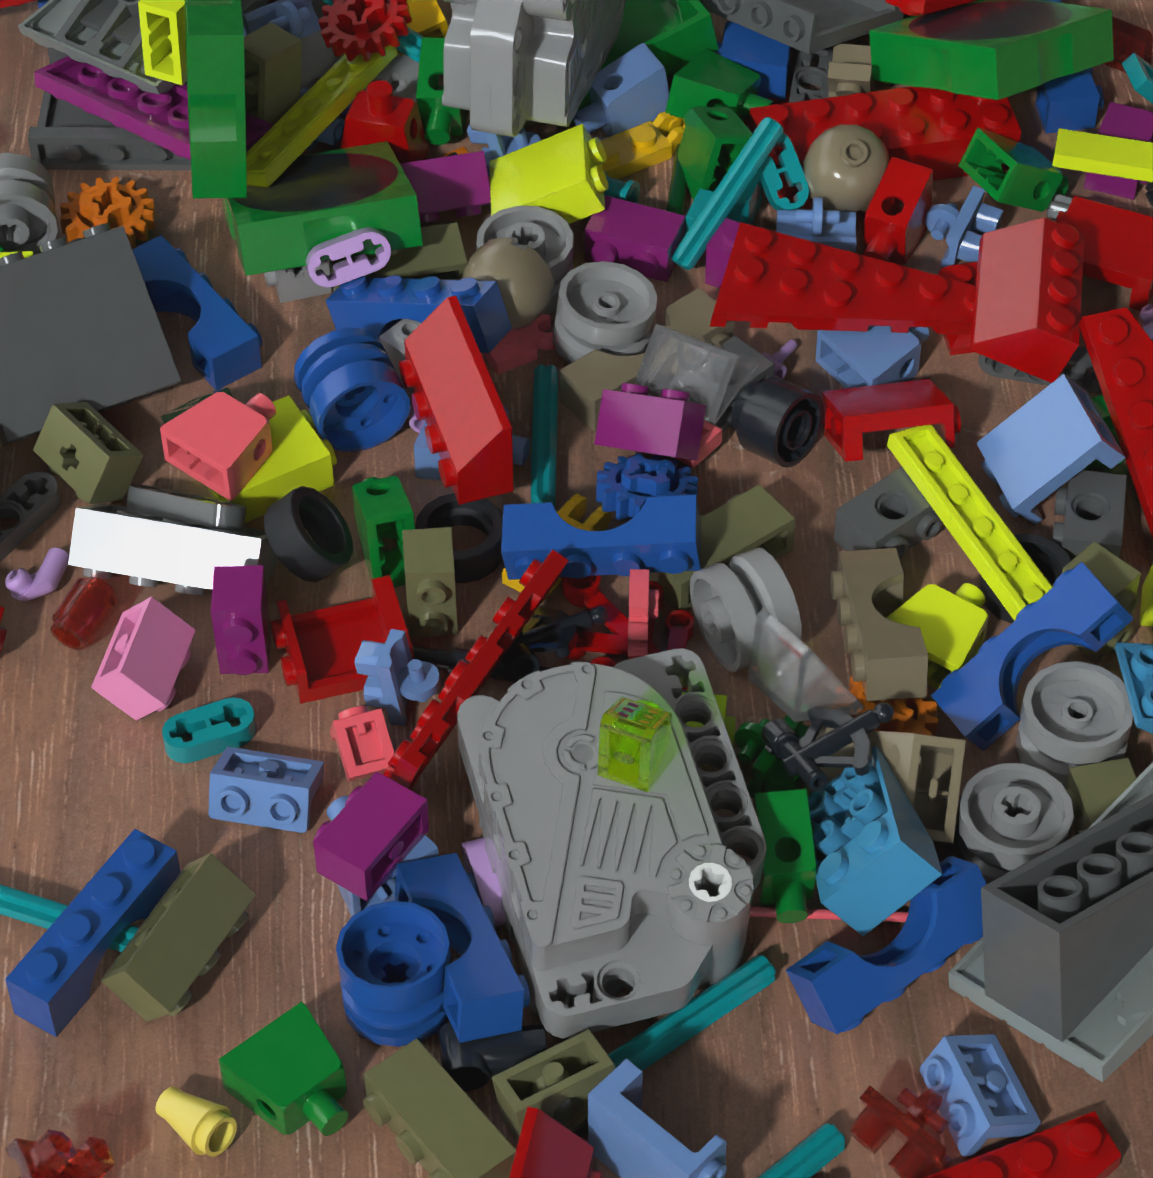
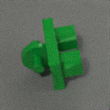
M794 703L783 720L788 723L800 739L805 736L810 726L804 724L807 710ZM762 719L759 724L753 722L742 723L734 734L735 742L741 749L738 754L739 760L745 764H750L754 758L757 759L751 769L753 779L747 786L749 795L753 799L755 793H763L764 790L768 792L796 790L801 781L798 774L791 778L784 769L781 759L774 754L770 755L766 750V745L761 740V731L770 721L768 719Z

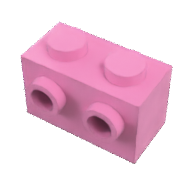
M152 596L122 613L91 688L135 721L154 711H163L175 696L176 689L173 686L179 671L190 658L191 651L188 648L196 630Z

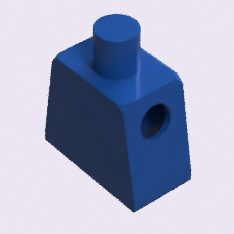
M732 21L726 22L723 42H717L719 50L715 51V53L758 73L761 77V82L757 95L785 100L791 47Z

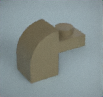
M841 43L834 45L832 62H829L828 98L873 92L875 80L872 78L870 46Z

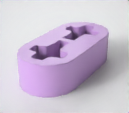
M360 228L314 246L307 254L306 268L313 282L319 286L327 288L338 286L383 268L390 259V244L385 235L377 228ZM366 239H371L374 245L381 244V247L375 250L377 257L368 260L365 254L352 258L350 256L364 249L363 241ZM323 255H328L332 261L346 257V260L333 265L334 273L331 275H326L323 270L315 271V268L321 265L320 257Z
M483 837L463 842L462 853L467 872H472L475 877L478 897L483 906L488 905L490 907L495 927L504 925L505 916L501 888L496 873L493 874L485 850V839Z

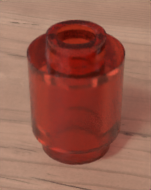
M97 577L77 579L53 614L52 619L54 623L50 628L52 635L60 643L74 650H82L86 644L94 643L118 607L114 589L106 581Z

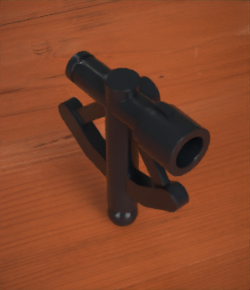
M596 606L589 612L585 610L569 616L562 610L538 607L532 619L524 627L502 660H505L503 661V666L506 670L509 669L515 679L520 680L540 669V663L534 654L535 652H556L559 658L569 656L579 640L578 633L590 630L594 625L601 626L605 624L608 620L607 610L604 607Z
M879 703L874 707V710L869 709L853 718L840 710L812 707L807 712L811 725L804 737L799 739V736L785 720L773 719L763 727L761 740L766 745V750L770 755L774 754L781 759L784 769L791 778L798 774L812 791L817 792L824 789L828 783V777L819 767L854 768L856 774L860 776L870 772L873 748L867 734L879 728L880 723L889 722L893 718L894 711L889 704ZM822 726L835 728L816 739ZM851 743L855 746L854 757L830 756Z

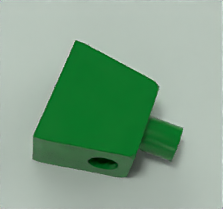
M422 37L416 102L425 132V139L431 144L443 145L449 142L450 136H460L464 133L467 110L442 106L444 85H438L439 74H444L443 52L445 38Z
M705 49L674 74L665 113L683 118L689 109L696 106L727 107L732 109L743 122L745 119H749L750 108L775 104V102L757 95L761 82V77L758 73L711 50Z
M696 106L689 109L683 117L685 129L678 150V161L683 169L693 201L700 188L713 192L716 190L753 134L730 108Z
M977 128L958 165L997 202L1040 212L1048 208L1055 193L1065 195L1069 185L1068 177L1060 169L1052 166L1053 163L1035 148L982 128ZM1001 163L1009 166V170H1002Z
M399 477L367 478L352 486V496L358 539L370 579L390 575L394 587L406 585L402 530L415 529L413 509ZM382 538L393 539L397 544L396 547L390 552H383L382 547L384 543Z
M807 789L755 793L753 807L767 848L763 875L757 886L759 902L764 905L775 904L776 917L781 923L800 922L808 917L806 901L812 899L817 873Z
M302 1001L219 1058L224 1089L283 1135H290L311 1121L324 1136H330L341 1129L348 1119V1112L338 1102L347 1092L344 1066Z

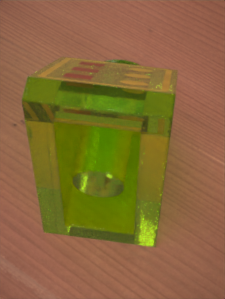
M621 696L603 714L600 721L597 775L648 793L670 741L672 713L664 711L653 702L647 700L634 701Z

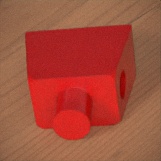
M377 80L371 82L367 86V91L357 92L347 113L341 149L388 141L399 164L426 160L429 155V147L424 137L425 132L417 103L412 99L393 96V87L387 81Z
M891 157L865 214L864 256L887 262L891 261L900 265L908 262L927 230L925 217L932 207L933 169ZM900 200H901V201L903 202V204H904V207H903V208H902V207H899V202H900Z

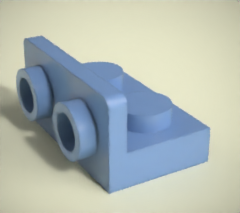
M227 746L210 772L208 815L210 818L305 833L310 825L311 801L324 779V761Z
M995 1034L944 1036L920 1066V1073L962 1156L975 1155L988 1138L1031 1136L1041 1124Z

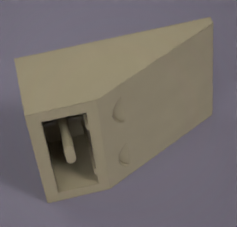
M822 727L816 739L835 728ZM872 731L868 733L867 736L872 748L876 746L882 752L930 835L934 846L952 848L966 740L915 733ZM851 743L830 756L854 757L855 746ZM819 767L828 777V783L844 770L843 767ZM805 783L804 789H807V795L809 796L814 791Z

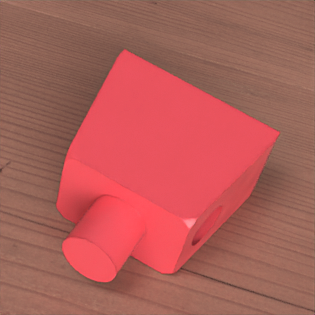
M225 392L214 393L160 428L165 461L229 501H232L272 453L273 446L269 420L276 415V408L273 402L261 393H257L245 404Z

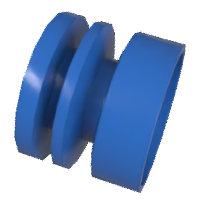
M349 327L331 331L315 339L302 351L294 366V381L301 392V396L309 409V413L321 438L327 439L337 451L357 452L371 449L389 440L402 428L409 415L410 399L381 340L367 329Z
M389 901L374 904L353 915L340 930L336 945L342 1000L347 1022L359 1036L378 1045L395 1047L405 1046L416 1038L422 1042L439 1032L440 1028L448 1020L443 1008L445 966L451 963V952L445 925L432 911L409 902Z

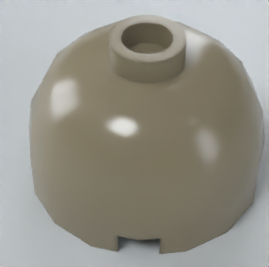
M839 124L825 130L810 145L802 165V170L808 182L809 196L812 199L813 197H822L823 209L839 210L840 212H856L863 209V212L867 210L888 166L890 155L884 142L876 134L859 125Z
M506 237L490 239L472 255L462 274V279L471 277L477 281H497L512 326L511 330L521 329L538 318L548 307L551 301L550 292L554 289L553 276L548 264L531 247L527 246L523 250L518 246L511 245L514 239Z

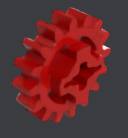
M332 0L333 6H323L321 9L324 17L318 19L321 35L326 47H331L336 57L345 53L347 60L350 62L357 55H362L365 62L369 61L371 53L374 52L383 57L386 55L385 47L388 45L396 48L399 47L400 43L397 36H407L409 34L407 24L412 22L407 0Z

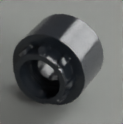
M769 377L761 383L752 382L740 392L732 409L731 424L737 433L740 445L745 450L777 465L789 468L801 462L816 443L823 424L824 407L821 398L817 394L779 377Z

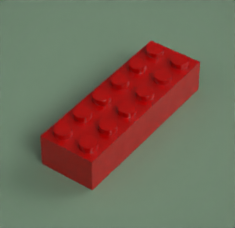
M899 87L792 103L773 104L750 108L749 130L754 133L760 122L766 117L774 119L784 128L783 133L791 140L801 167L810 145L825 130L839 124H856L871 130L884 142L890 159L895 157L933 169V181L969 176L958 165L977 128L985 129L1020 142L1021 137L1020 126L1007 97L994 100L925 87ZM781 146L773 147L767 156L772 157L777 169H780L777 157L783 151ZM1001 163L1002 170H1009V166ZM780 175L783 187L777 192L779 198L787 197L789 201L793 200V197L799 192L796 186L789 187L784 175ZM762 187V190H763L765 199H766L767 204H768L769 201H768V199H767V197H766V194H765V191H764V189H763V187Z

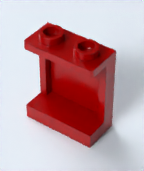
M1074 196L1067 212L1060 211L1055 222L1068 224L1085 234L1083 275L1131 288L1128 308L1141 311L1144 306L1150 303L1153 296V217Z
M930 379L822 391L824 436L845 462L863 460L862 433L933 425L947 446L954 448L955 433H959L961 430V417L958 406L954 405L946 397V394Z
M390 575L371 579L373 598L295 615H290L286 599L276 601L278 619L270 621L273 641L276 650L285 648L287 656L280 658L286 686L295 685L300 704L364 690L368 675L357 674L354 663L363 640L385 643L391 629L403 630L406 632L412 660L414 659L413 646Z

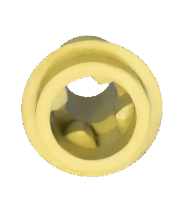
M175 1086L166 1089L156 1103V1113L169 1123L197 1155L218 1156L230 1146L235 1137L237 1123L231 1117V1112L226 1106L183 1092Z

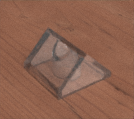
M655 324L634 384L650 387L648 396L660 398L662 389L690 393L689 402L706 405L704 420L716 424L758 366V358L678 327Z
M765 608L757 614L748 679L794 722L808 721L807 712L812 707L840 710L848 715H857L865 708L820 658Z

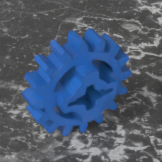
M640 453L628 459L619 456L617 464L606 462L604 463V470H598L596 502L603 503L602 510L604 512L616 511L615 519L628 520L638 514L648 497L698 495L697 476H690L691 468L689 467L677 468L678 460L675 459L669 461L667 459L661 460L660 455L656 454L651 459H645Z

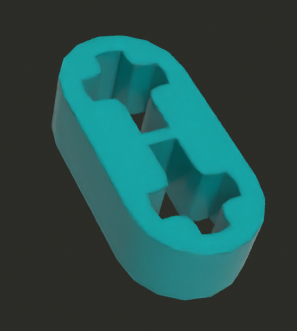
M782 133L774 146H781L783 150L777 157L780 169L776 168L772 157H767L757 171V174L772 208L775 210H796L801 208L808 199L809 187L793 144L789 137ZM780 175H784L789 187L796 186L799 192L793 197L794 203H790L787 197L779 198L777 192L783 187Z
M235 697L222 699L170 717L162 728L165 753L170 759L179 763H191L223 753L227 746L239 748L249 743L256 733L253 707L244 699ZM235 719L240 725L231 727V724L226 721ZM188 734V737L193 740L184 742L178 736Z

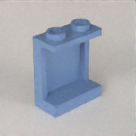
M1062 374L977 442L985 458L981 462L983 470L1003 491L999 496L1002 505L1013 517L1018 518L1021 515L1034 525L1043 520L1036 505L1097 459L1112 469L1126 458L1088 392L1065 374Z
M625 1059L588 1094V1144L594 1147V1156L620 1178H725L727 1170L725 1165L727 1141L717 1134L700 1151L692 1152L642 1112L643 1072L629 1060Z

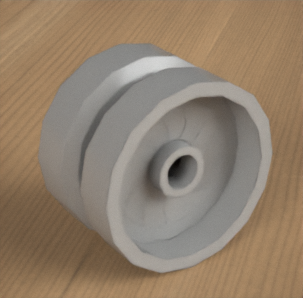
M0 153V247L5 252L33 251L34 255L41 253L39 246L55 240L58 233L51 175L41 163L28 156Z
M515 206L496 212L488 217L479 228L476 250L490 239L506 237L514 239L511 245L518 246L523 250L529 246L537 251L548 264L554 279V289L550 292L551 301L542 314L552 313L557 309L561 280L570 270L574 269V235L568 222L554 211L538 206Z
M606 261L592 262L570 270L561 280L552 340L557 354L568 364H571L595 349L618 356H632L649 351L658 297L653 284L639 271L619 263Z
M753 548L735 555L729 562V567L724 563H715L694 571L690 578V596L699 629L708 648L717 661L728 671L737 672L758 663L762 657V652L766 655L776 656L796 648L800 643L802 625L793 590L779 564L763 548Z
M1081 661L1056 663L1040 670L1028 682L1022 702L1021 719L1015 742L1019 761L1023 764L1045 770L1061 782L1066 789L1070 767L1125 758L1134 717L1125 684L1122 680L1101 666Z
M1000 763L983 769L966 783L959 799L958 822L955 826L953 840L954 857L977 864L986 883L989 884L1069 839L1074 820L1072 799L1062 783L1045 770L1023 763Z

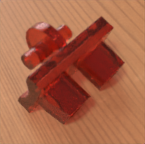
M871 1086L859 1097L865 1108L857 1117L850 1129V1133L856 1141L874 1155L892 1134L900 1138L905 1144L888 1163L901 1178H924L934 1168L942 1171L949 1168L953 1163V1160L946 1154V1147L923 1129L927 1125L937 1134H941L949 1124V1121L937 1113L942 1103V1095L930 1088L918 1097L908 1088H904L896 1100L908 1109L906 1114Z
M50 1129L37 1141L15 1138L6 1148L8 1156L15 1159L20 1166L21 1176L18 1178H102L115 1165L114 1158L104 1139L89 1136L78 1148H74L71 1139L63 1132Z

